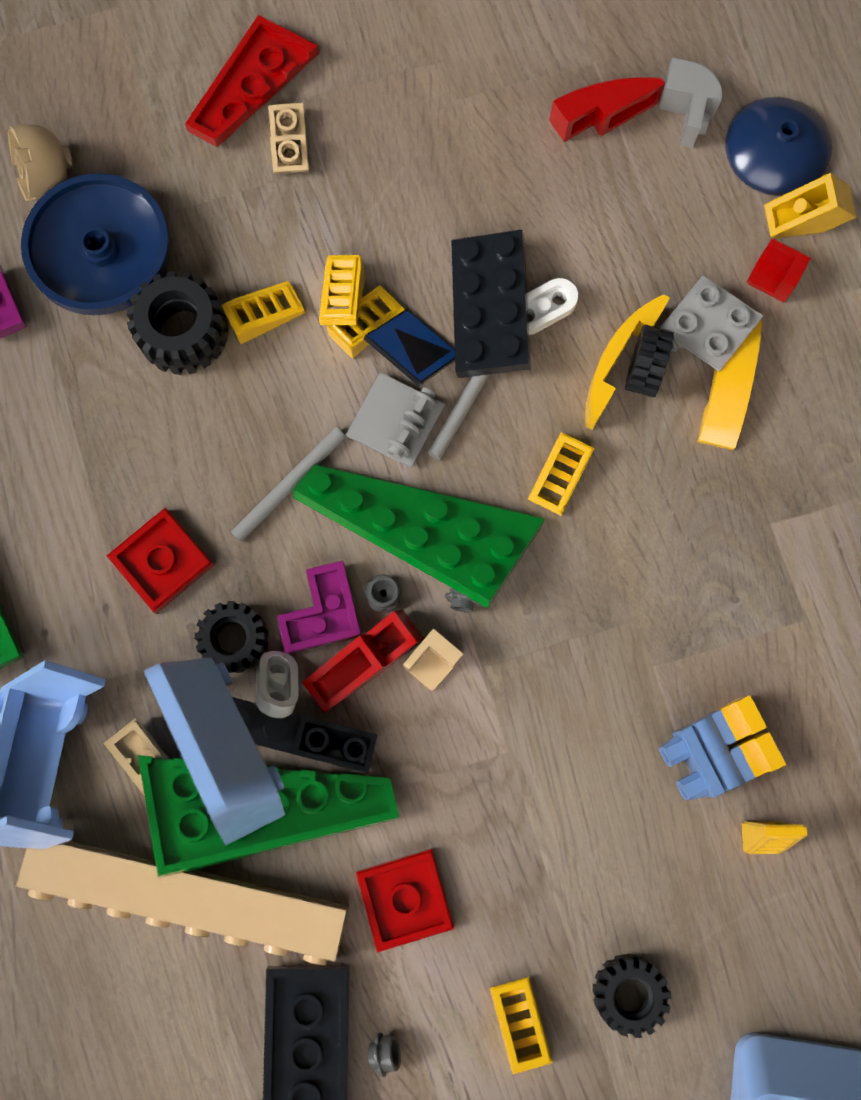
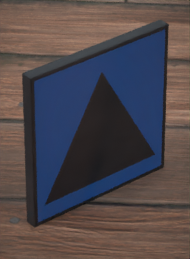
M408 309L372 330L363 338L418 387L455 362V349Z

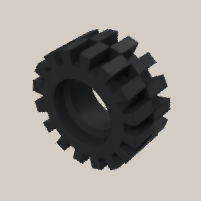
M643 325L631 358L625 390L655 398L659 391V386H661L663 375H665L666 365L669 362L674 332Z
M227 601V604L224 605L221 602L215 604V609L212 611L207 609L203 613L206 617L203 621L199 619L196 625L199 627L198 633L195 632L194 639L198 641V645H196L197 652L202 655V658L212 657L215 664L223 661L229 673H241L244 669L253 668L255 666L254 663L257 660L260 661L264 649L268 647V642L266 641L267 636H269L268 629L265 628L263 619L246 604H237L235 601ZM230 623L242 625L247 635L244 646L236 652H226L218 644L219 631Z
M628 954V957L615 956V961L611 963L607 960L603 964L605 967L603 971H597L595 975L597 982L592 987V992L595 995L593 1001L600 1016L608 1027L613 1031L617 1030L622 1036L628 1037V1034H632L634 1038H642L641 1033L647 1032L649 1035L655 1032L653 1027L657 1023L662 1027L665 1023L662 1017L664 1013L669 1014L671 1008L667 1003L668 999H671V992L666 987L668 983L665 977L661 975L656 967L642 957L640 959L635 955ZM630 979L640 981L646 989V1000L643 1006L635 1011H626L620 1008L616 1001V992L619 985Z

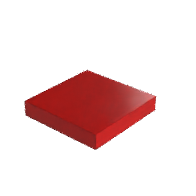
M166 507L106 555L155 614L160 612L215 566Z
M432 848L355 872L377 953L455 929Z

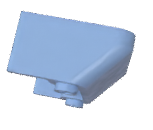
M210 657L158 663L143 670L225 846L284 816V809L278 791L285 788L275 766L266 768L227 688V685L233 682L224 662L215 664L213 658Z
M45 660L0 689V846L46 849L72 840L74 831L62 828L63 820L59 818L58 809L50 807V801L65 734L74 729L76 725L83 723L88 711V704L85 703L86 696L103 688L106 679Z
M756 1032L745 1034L739 1039L735 1047L731 1100H861V1049Z

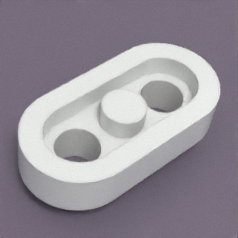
M563 278L553 279L527 293L528 314L534 318L529 322V335L535 334L558 322L575 310L578 301V291L571 281ZM556 297H560L565 301V303L562 305H556L553 302V299Z
M269 651L261 656L256 670V705L261 712L270 717L284 718L292 714L298 700V665L289 654L281 651Z

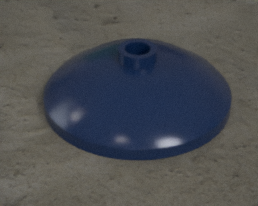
M784 97L763 98L744 107L733 119L727 132L725 143L728 162L738 178L756 191L775 196H783L820 178L829 164L832 153L830 133L821 117L807 105Z

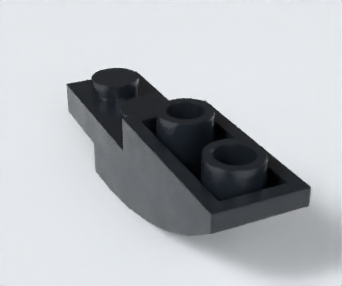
M232 697L255 745L368 773L378 734L292 713L284 718L270 717L261 712L256 703Z

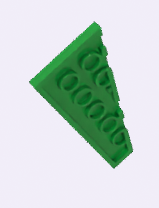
M314 465L293 490V498L486 608L490 606L542 528L545 520L540 517L319 465Z
M138 755L157 876L159 878L399 819L390 778L351 774L336 775L316 773V771H292L276 768L285 787L278 791L285 815L225 846L201 798L185 760L175 758L174 760L159 759L152 756Z

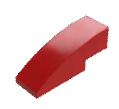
M624 78L595 83L574 90L553 100L549 121L563 142L594 126L600 136H603L656 106L661 98L665 82L662 78Z
M403 609L395 610L366 634L357 637L302 683L325 714L405 656L425 638Z

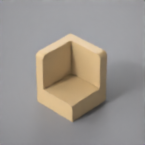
M433 629L405 661L403 667L430 691H434L462 659L463 653Z

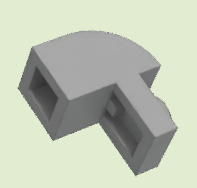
M672 57L664 79L665 86L658 109L685 114L679 145L693 148L698 135H705L709 120H713L722 100V90L717 77L707 67L696 62Z

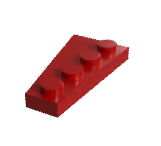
M258 15L185 122L187 131L215 147L220 146L319 55L318 45Z

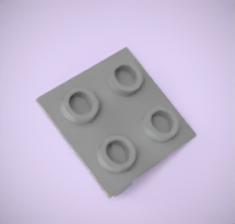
M702 275L661 325L660 329L674 332L672 351L685 348L717 371H720L763 318V315Z
M380 372L348 429L346 436L412 468L445 404L434 399L435 393L428 388L423 387L419 392Z

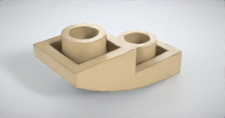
M304 104L268 105L273 173L309 172Z

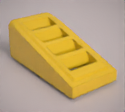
M329 255L327 257L319 315L320 325H357L365 283L363 258L360 255ZM332 307H349V309H331V308H332Z
M289 280L235 298L221 305L240 344L305 314V310ZM285 295L291 308L284 310L278 297ZM272 301L277 312L270 314L265 303ZM259 307L264 317L257 319L253 309ZM246 313L250 322L243 324L239 316Z
M379 285L361 299L358 318L360 317L369 326L364 330L358 323L357 325H326L327 333L354 359L369 345L363 339L366 334L402 313L405 309ZM380 299L391 311L385 314L375 304L376 301ZM370 309L380 319L375 322L365 311ZM350 326L358 335L353 338L345 329Z
M560 432L528 500L561 516L595 448ZM564 447L580 455L579 462L560 454L561 448ZM555 460L575 469L572 476L553 467ZM550 473L567 481L566 489L546 480L548 474ZM542 486L561 495L560 501L557 502L540 494Z
M744 821L742 823L743 851L747 854H780L807 836V827H804L802 824L782 821Z
M529 977L490 988L512 1074L553 1063ZM525 992L526 1001L503 1006V998ZM530 1010L531 1018L508 1024L507 1015ZM534 1026L536 1035L513 1041L512 1032ZM539 1043L541 1052L522 1058L517 1057L516 1050Z

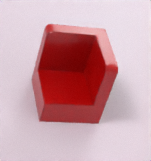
M771 239L748 277L747 284L784 303L796 288L811 258L775 239Z

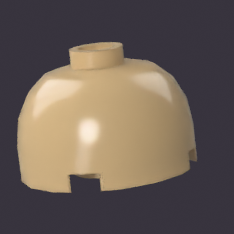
M30 124L10 126L11 129L8 130L9 148L13 166H17L20 175L17 181L22 195L26 201L40 199L51 188L67 180V169L73 168L70 150L68 147H61L57 136L45 127Z

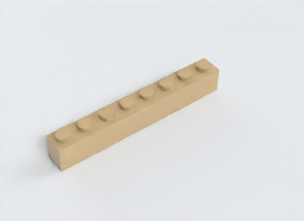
M66 841L46 849L27 848L16 887L29 889L28 896L32 898L52 900L54 895L67 898V905L74 908L91 909L92 905L107 908L106 914L117 918L129 919L131 914L146 917L145 923L155 927L169 928L170 923L186 926L184 932L193 936L208 937L209 932L225 935L224 942L232 945L248 946L249 941L263 944V950L267 953L286 956L289 950L304 954V961L318 965H327L328 960H336L349 909L348 905L198 870H190L159 878L157 876L155 860L73 841Z

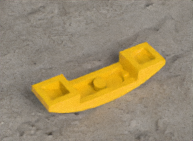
M663 294L643 305L621 325L608 343L588 390L585 419L586 427L593 430L616 390L615 387L604 381L632 335L639 336L644 324L655 326L670 297Z
M762 319L720 371L715 369L709 401L703 412L698 437L699 443L729 450L736 448L754 381L760 347Z

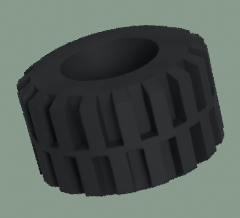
M169 271L165 278H161L160 274L153 276L154 282L149 285L143 282L139 286L142 291L140 295L134 293L130 299L134 307L127 308V316L130 319L127 322V326L133 340L146 359L152 365L155 363L158 369L164 372L170 368L175 375H181L182 369H186L189 374L196 373L195 367L201 364L204 369L210 366L209 359L211 357L217 359L221 355L218 346L225 347L227 342L225 333L228 332L226 316L213 289L207 287L206 282L199 277L194 281L192 274L183 272L182 276L178 277L176 271ZM182 311L192 312L197 315L194 325L186 333L179 336L160 334L163 323L171 315Z

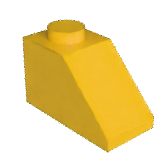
M832 173L764 204L770 236L773 239L823 233L857 218L849 184Z

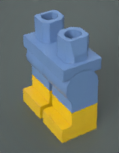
M751 695L737 698L685 727L672 732L673 738L658 748L668 767L684 760L686 761L691 774L676 781V786L684 800H693L701 797L715 798L751 779L786 766L770 732L755 734L767 728ZM755 734L731 747L728 746L748 735Z

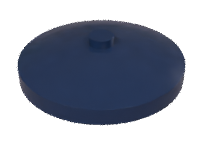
M103 173L76 176L57 184L47 191L31 209L21 236L23 263L34 284L54 304L68 311L84 315L112 314L133 306L130 299L134 293L140 295L142 291L139 286L143 282H146L148 285L154 282L152 277L160 274L162 278L171 252L169 227L155 199L135 182L120 176Z

